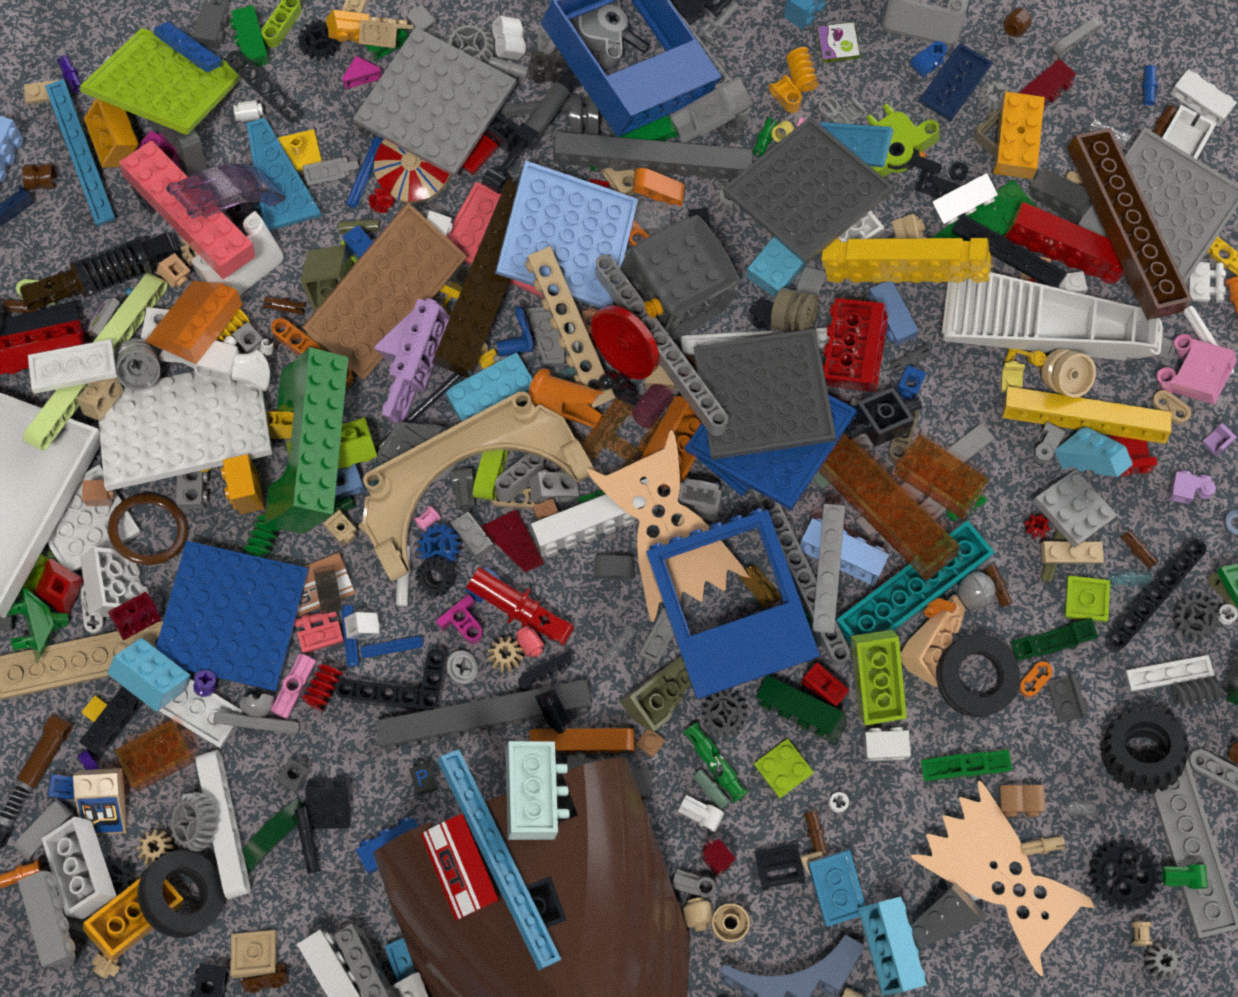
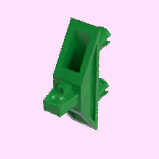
M22 586L19 595L20 602L13 603L6 616L22 614L25 617L29 636L10 638V646H12V651L28 648L33 650L36 664H38L52 637V632L59 630V628L67 627L69 618L67 613L50 612L49 607Z

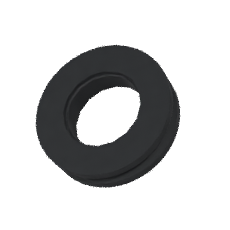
M974 634L953 642L944 650L937 664L936 680L943 699L951 708L966 716L985 717L1005 709L1013 701L1020 685V670L1013 652L1002 641L989 635ZM969 655H982L989 659L995 667L997 684L993 692L986 697L971 695L961 684L959 667L962 661Z
M176 850L166 853L149 865L140 878L137 893L139 907L146 921L158 932L175 938L193 936L210 926L219 916L225 896L220 874L215 866L202 855L187 850ZM181 873L188 876L196 884L200 894V903L194 913L182 915L173 911L167 905L163 897L162 886L168 875Z

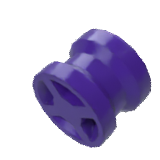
M201 670L196 673L193 685L195 694L201 697H208L214 693L216 683L214 673L208 670Z

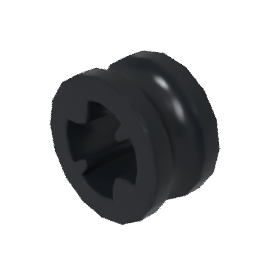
M961 162L954 163L950 169L951 179L956 182L966 179L968 167ZM955 169H957V171H958V169H962V170H963V171H962V174H963V175H961V173H960L959 176L956 175V174H955V173H956V170H955Z

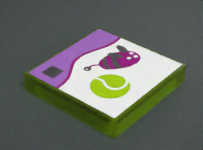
M855 22L816 26L822 63L860 59L861 55Z

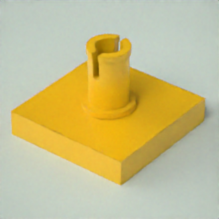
M314 129L278 137L279 142L297 172L304 171L303 165L322 161Z

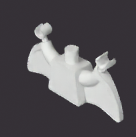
M226 336L223 342L215 340L197 364L165 350L159 354V359L165 362L184 363L194 368L196 375L228 385H232L234 380L246 381L266 391L270 384V369L264 355L272 354L273 343L268 346V339H264L261 341L260 350L256 349L249 354H239L238 348L235 346L237 343L236 339Z

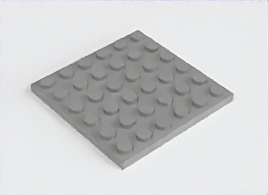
M415 27L354 116L353 121L357 125L455 177L517 84V81L509 75Z
M1144 127L1125 155V158L1186 283L1238 207V184ZM1092 203L1078 225L1109 238Z

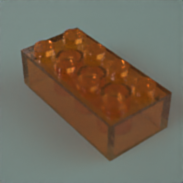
M922 435L916 438L895 468V475L963 520L985 493L990 480Z

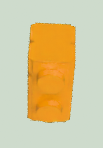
M332 10L326 18L329 38L337 39L340 42L350 40L359 44L360 20H368L369 14Z

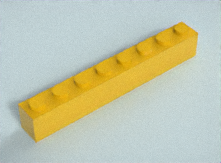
M1008 386L1003 401L1002 418L1043 425L1049 422L1056 427L1080 430L1086 426L1100 434L1166 444L1171 433L1172 412L1081 397L1072 398L1061 394Z

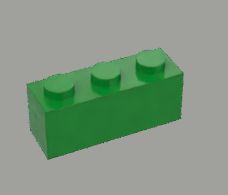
M254 5L231 10L233 18L229 20L232 30L237 32V35H234L236 46H240L241 53L256 67L270 64Z

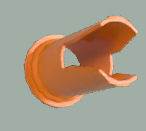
M545 368L540 369L534 376L528 390V395L535 408L541 404L565 419L590 426L591 428L596 427L602 417V414L588 405L593 404L598 395L604 394L601 390L598 391L551 375L550 370Z

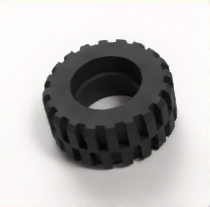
M1141 707V710L1131 708L1128 710V714L1122 712L1118 715L1117 719H1113L1109 729L1106 731L1102 746L1103 764L1107 765L1106 771L1108 774L1114 775L1113 780L1117 784H1125L1124 788L1129 791L1133 788L1136 789V793L1143 794V791H1148L1149 794H1154L1157 789L1160 791L1167 790L1169 785L1173 786L1178 781V778L1181 777L1190 749L1189 742L1186 741L1188 736L1184 730H1180L1182 725L1177 720L1175 722L1172 721L1170 714L1166 713L1164 715L1160 713L1161 710L1154 708V711L1148 710V707ZM1137 737L1152 739L1163 748L1166 757L1157 763H1142L1134 759L1127 752L1125 743Z

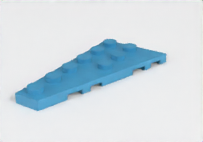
M265 118L246 123L259 201L262 207V218L268 230L272 231L322 217L321 211Z

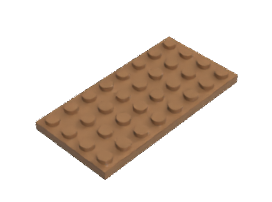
M406 202L301 328L331 353L348 357V367L361 379L365 380L383 358L375 350V346L414 309L418 299L424 301L426 298L432 299L467 256L413 206Z

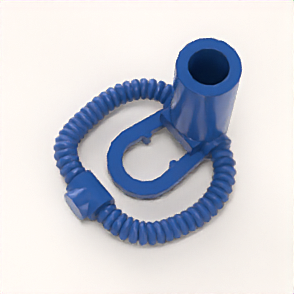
M517 306L515 310L517 320L522 329L521 337L496 342L499 356L533 351V346H535L534 339L531 338L528 320L521 306Z

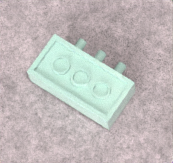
M509 741L505 750L508 840H554L558 833L557 818H569V809H557V796H567L568 787L556 786V773H567V764H556L555 742Z

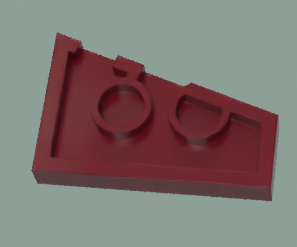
M517 510L481 526L486 536L525 574L544 565Z

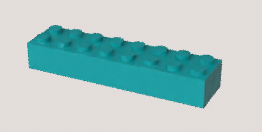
M967 520L840 616L836 622L842 635L851 645V636L886 630L896 632L921 613L930 602L942 597L959 584L967 574L973 573L989 561L995 552Z

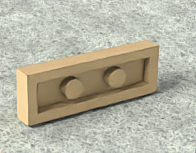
M1044 541L1041 543L1042 564L1104 563L1102 542H1083L1076 548L1069 542Z

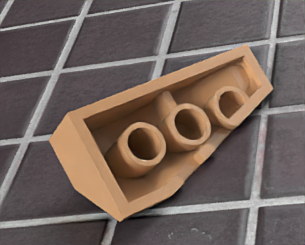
M953 595L948 600L956 603L954 613L941 611L930 618L908 640L901 652V662L907 671L934 687L938 686L936 680L938 661L944 650L952 644V634L959 632L965 613V607L957 595Z

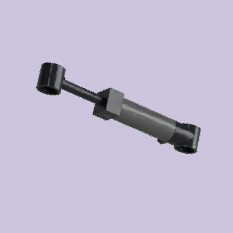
M567 62L563 66L558 79L525 124L522 122L515 131L517 145L499 169L490 167L486 171L481 181L482 185L497 194L502 193L506 181L509 180L505 173L524 147L533 151L540 141V135L567 98L571 96L575 87L577 88L581 85Z

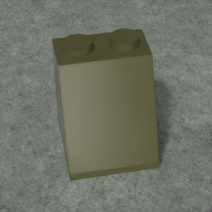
M346 244L307 252L301 283L313 311L320 306L352 267V259Z

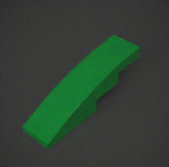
M1009 749L921 760L924 782L1013 772Z

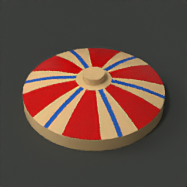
M385 139L377 149L374 159L376 179L381 188L389 190L393 199L397 201L418 204L431 200L443 191L451 178L449 173Z

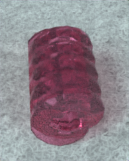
M653 384L632 410V416L637 424L644 428H651L653 423L657 421V418L661 416V413L669 406L670 401L673 399L672 393L664 385Z

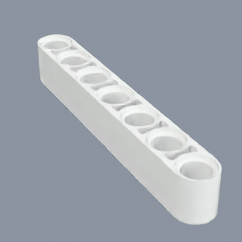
M214 750L196 756V765L202 793L208 795L209 800H213L212 806L216 807L215 814L218 815L216 823L219 825L216 826L217 834L213 835V845L223 892L229 900L250 893L251 888L223 759L219 750Z

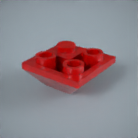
M50 558L46 563L33 595L59 612L69 615L84 580L81 576Z

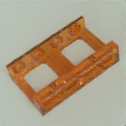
M616 398L581 446L592 466L600 452L604 448H609L626 460L622 468L627 467L638 461L636 458L640 453L643 455L649 440L653 437L660 424V419L654 421L629 403ZM628 416H632L650 429L637 447L616 434L617 429ZM594 468V470H595L596 472H598V473H600V474H602V475H605V474H603L602 472H600L599 470H597L596 468Z

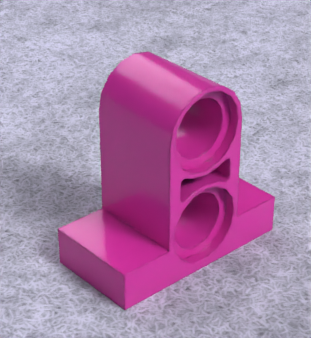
M469 594L436 620L437 625L442 631L452 624L469 644H478L483 638L480 625L468 612L475 606V602ZM457 614L465 615V619L461 622L454 620ZM472 629L479 632L474 638L467 636L468 632Z

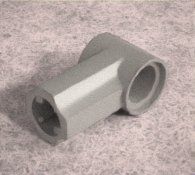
M681 870L676 871L672 885L673 889L703 897L704 899H710L715 895L716 885L711 878L701 877ZM704 883L711 884V892L707 894L700 891L701 885Z

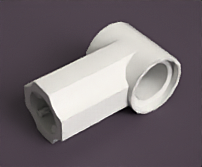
M687 795L678 810V813L697 822L700 827L705 826L709 828L712 833H715L725 814L720 809L709 804L705 805Z

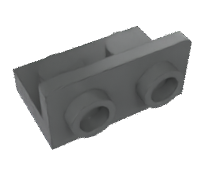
M1075 673L1070 674L1068 677L1047 682L1059 723L1083 718L1087 715L1088 704L1086 699L1082 698V684L1080 679L1076 678Z

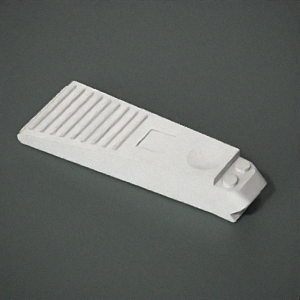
M990 272V282L975 283L972 279H965V282L947 283L942 325L943 340L947 342L1030 351L1037 350L1048 353L1056 349L1067 348L1086 354L1089 357L1126 361L1127 358L1140 359L1150 357L1161 352L1162 322L1159 318L1147 321L1140 307Z

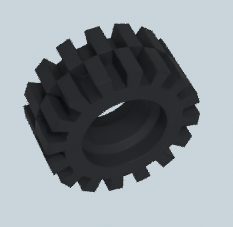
M435 556L428 557L415 573L417 574L415 580L419 581L417 586L423 587L421 589L423 593L427 590L428 596H431L432 593L433 597L443 596L455 583L457 575L454 574L456 570L451 569L452 563L449 565L446 563L448 559L445 558L442 561V556L437 558ZM430 570L439 572L443 578L442 582H435L429 575Z

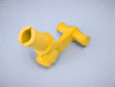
M1008 348V354L1004 362L1013 361L1016 354L1027 357L1031 365L1038 366L1042 370L1048 355L1037 350L1027 352L1021 349Z

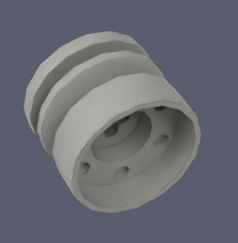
M136 338L126 340L118 346L115 352V364L119 382L124 387L134 391H142L153 386L160 376V364L155 347L147 343L146 340Z

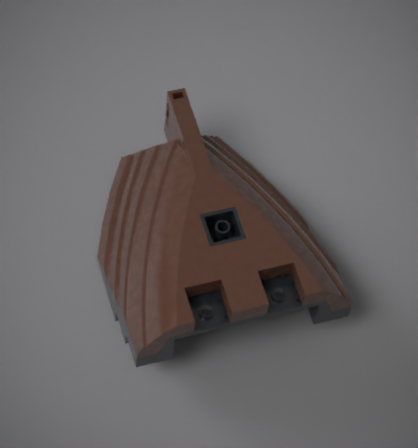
M618 757L583 764L567 770V773H562L563 777L556 779V786L568 787L567 796H557V809H569V818H557L558 833L554 840H508L507 793L485 801L561 958L557 963L539 971L472 832L471 835L499 902L457 921L454 918L421 837V833L436 825L430 822L411 829L374 851L373 855L391 908L417 973H420L421 979L425 984L428 997H687L689 933L655 839L647 811L626 758Z

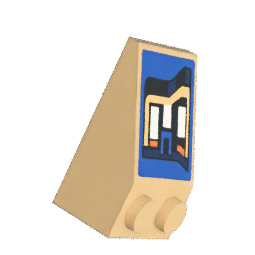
M123 768L79 770L73 775L74 797L79 818L91 820L96 835L127 833Z

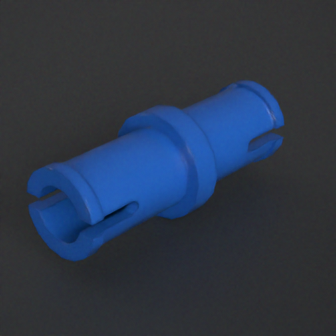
M1146 65L1144 67V82L1142 83V89H1144L1143 105L1154 106L1156 104L1155 97L1158 83L1156 82L1157 67L1155 65Z

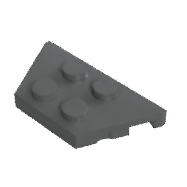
M398 421L377 453L379 463L382 465L437 436L442 432L443 428Z

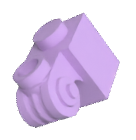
M1176 471L1172 476L1168 500L1189 504L1194 499L1195 492H1197L1199 498L1208 499L1215 492L1216 486L1211 481L1212 478L1210 476L1200 475L1197 477L1196 475H1191L1188 471Z

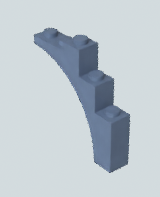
M844 935L830 954L808 969L781 976H757L738 971L724 964L720 970L719 979H721L725 986L729 988L735 987L740 990L744 997H812L818 986L821 987L825 994L838 997L860 959L865 945Z

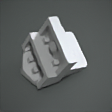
M687 475L684 483H680L678 502L696 515L704 518V520L716 522L722 492L719 489L720 483L718 480L705 476Z

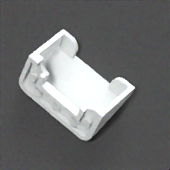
M255 211L244 220L243 227L248 234L247 238L253 243L256 257L223 280L198 255L191 262L202 282L225 284L236 289L240 296L282 262V250L262 218Z

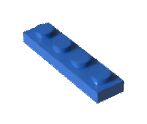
M169 21L154 28V35L205 72L208 73L222 66L221 58Z

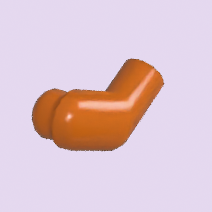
M936 598L925 607L924 614L926 617L932 618L941 611L954 613L956 603Z

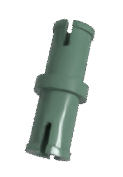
M700 769L693 775L692 778L705 791L704 795L706 797L709 796L720 810L724 809L731 802L718 788L719 784L717 782L714 783L703 769Z

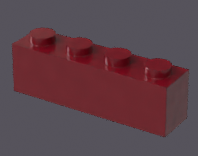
M1059 58L1021 90L1019 94L1045 97V110L1047 108L1046 105L1050 101L1054 103L1058 100L1063 90L1067 92L1073 87L1076 73Z

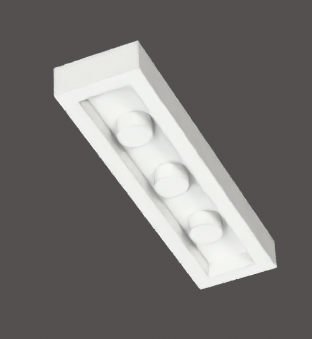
M1206 655L1126 670L1125 676L1129 692L1131 693L1172 685V683L1188 682L1198 678L1204 679L1209 676L1213 677L1214 672L1210 657Z

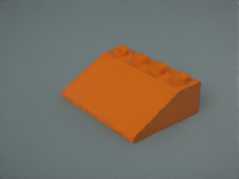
M192 281L148 336L146 342L197 364L243 305L238 291L222 283Z

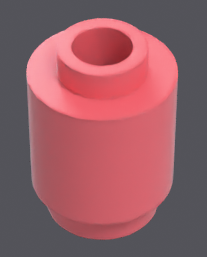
M530 625L516 633V640L519 642L520 647L523 648L527 657L532 656V658H536L544 652L542 650L545 647L544 643Z

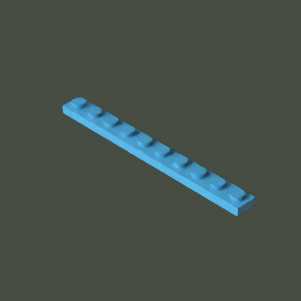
M460 750L440 756L437 759L440 768L538 971L561 960L557 949Z

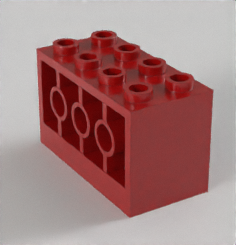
M836 298L835 304H832L830 309V316L833 317L832 324H828L827 336H830L829 344H825L824 347L826 363L822 364L826 384L828 387L877 393L889 316L885 303Z

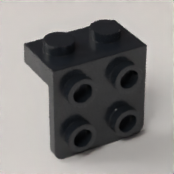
M315 776L308 779L305 797L312 829H341L350 827L352 778H346L345 776H336L334 778Z

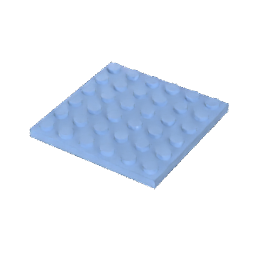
M525 161L495 274L534 286L533 281L535 278L533 273H529L525 266L526 257L551 246L573 299L599 308L613 305L612 298L595 276L596 259L601 255H608L613 258L619 268L621 267L638 199ZM541 266L539 268L541 276H549L550 272L547 267ZM554 285L548 286L547 291L558 293Z

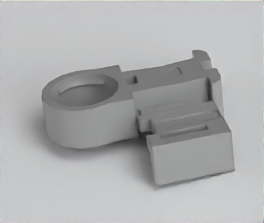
M831 97L823 98L818 108L820 115L827 121L831 120L833 123L854 124L857 119L865 114L866 109L855 97L852 98V101L849 103L850 106L846 109L845 107L842 108ZM825 103L832 113L824 112L821 106Z

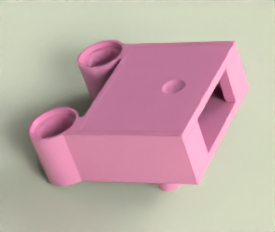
M1188 334L1177 336L1174 341L1178 357L1185 361L1177 375L1173 369L1168 367L1159 370L1157 380L1160 389L1215 405L1237 362L1235 351L1192 339Z

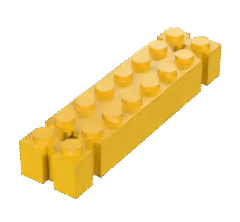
M963 238L848 239V242H841L840 239H836L823 250L821 259L824 269H826L828 282L834 283L844 282V279H850L854 283L965 282V279H972L975 283L990 282L992 262L988 238H971V241H963Z

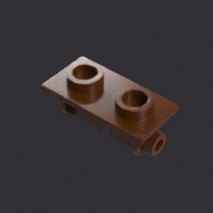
M276 964L275 974L242 977L240 982L245 993H257L261 989L268 987L280 988L283 984L289 983L285 974L287 973L286 965Z

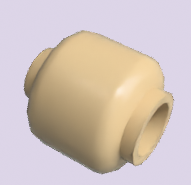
M703 897L686 901L687 905L683 907V913L687 927L695 928L696 932L707 930L713 918L710 902L704 900Z

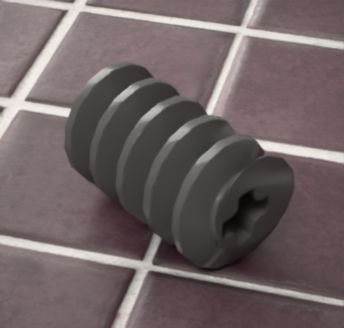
M1210 676L1205 677L1204 679L1198 678L1196 681H1183L1180 684L1172 683L1171 685L1174 703L1176 705L1180 703L1183 709L1186 708V702L1191 707H1194L1195 700L1199 706L1203 705V699H1205L1207 704H1211V697L1214 698L1215 702L1220 700V687L1215 676L1212 678Z

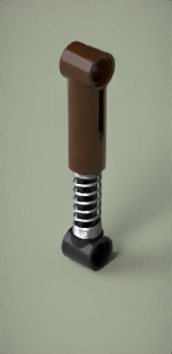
M52 714L47 719L40 739L16 778L18 780L15 784L16 789H13V794L9 795L10 799L6 800L7 804L3 805V811H0V849L5 847L12 835L10 827L14 822L13 818L17 816V811H20V806H23V801H26L25 797L29 795L28 792H31L33 788L36 789L59 747L67 740L73 729L72 723L55 714Z

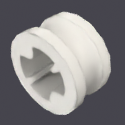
M1230 604L1223 605L1217 611L1221 613L1218 620L1223 624H1231L1238 616L1237 609ZM1226 609L1229 610V614L1232 615V617L1230 616L1228 619H1226L1225 615L1222 614V611L1225 612Z
M842 792L834 793L829 800L830 808L838 813L845 811L849 805L847 795ZM838 797H842V802L845 803V806L841 805L840 808H837L833 799L837 800Z

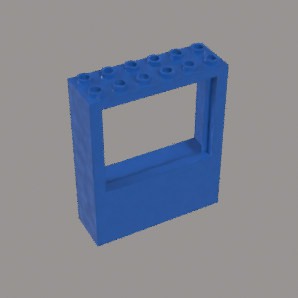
M551 0L550 6L544 13L540 24L617 137L677 112L713 91L722 78L670 0H631L666 52L609 76L602 70L569 20L618 0Z
M756 509L751 511L748 517L742 518V515L731 518L727 524L722 525V522L710 525L707 531L702 532L701 529L690 532L689 537L682 539L681 536L670 539L669 544L662 546L661 543L649 546V550L646 551L651 572L696 700L814 660L820 656L768 510ZM758 528L784 604L691 636L665 559Z

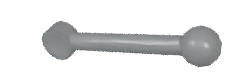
M534 352L518 354L520 358L535 357ZM495 355L493 360L497 363L509 356Z

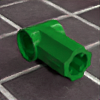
M1194 864L1187 865L1186 867H1162L1163 886H1185L1189 889L1208 888L1207 865Z

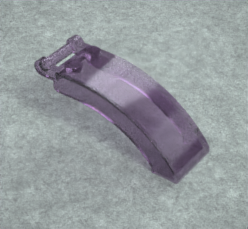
M226 164L212 167L177 183L171 182L166 187V191L176 197L186 208L187 214L191 218L200 215L206 218L223 209L241 203L262 202L272 207L285 200V196L262 171L245 164ZM184 193H186L196 205H193L189 201V199L184 195Z

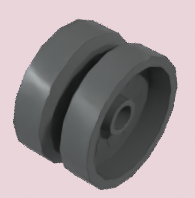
M571 94V107H569L571 133L583 134V125H586L587 135L599 136V109L589 95L587 96V106H583V96L581 94Z

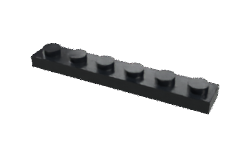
M962 214L952 229L954 235L963 238L965 241H971V238H988L990 255L1043 285L1059 288L1067 276V272L964 214Z

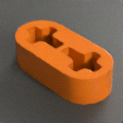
M1038 662L1025 676L1019 685V691L1023 696L1030 698L1039 692L1052 676L1053 670L1050 664ZM1043 667H1045L1047 669L1045 672L1047 676L1042 675L1038 679L1036 677V675L1039 673V670L1037 668L1042 669ZM1032 680L1036 683L1032 687L1034 692L1031 690L1026 692L1024 683L1029 684Z

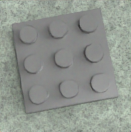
M1076 469L1033 500L1035 505L1074 548L1118 516Z

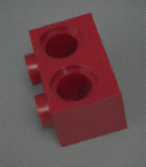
M146 591L108 611L113 626L123 641L161 621L156 606Z
M711 839L702 847L701 858L716 877H719L735 863L736 858L720 839L716 841Z

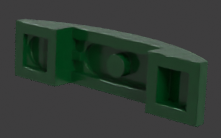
M1092 618L1072 623L1070 626L1035 636L1030 635L1012 640L1010 643L1016 660L1019 662L1070 649L1099 637Z
M297 798L268 821L242 848L248 875L294 828L298 827L294 809L305 806Z

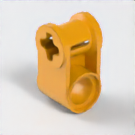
M786 74L776 83L768 85L771 94L787 112L795 113L800 110L802 94Z

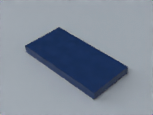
M959 43L918 102L951 122L990 69L993 62L964 44Z

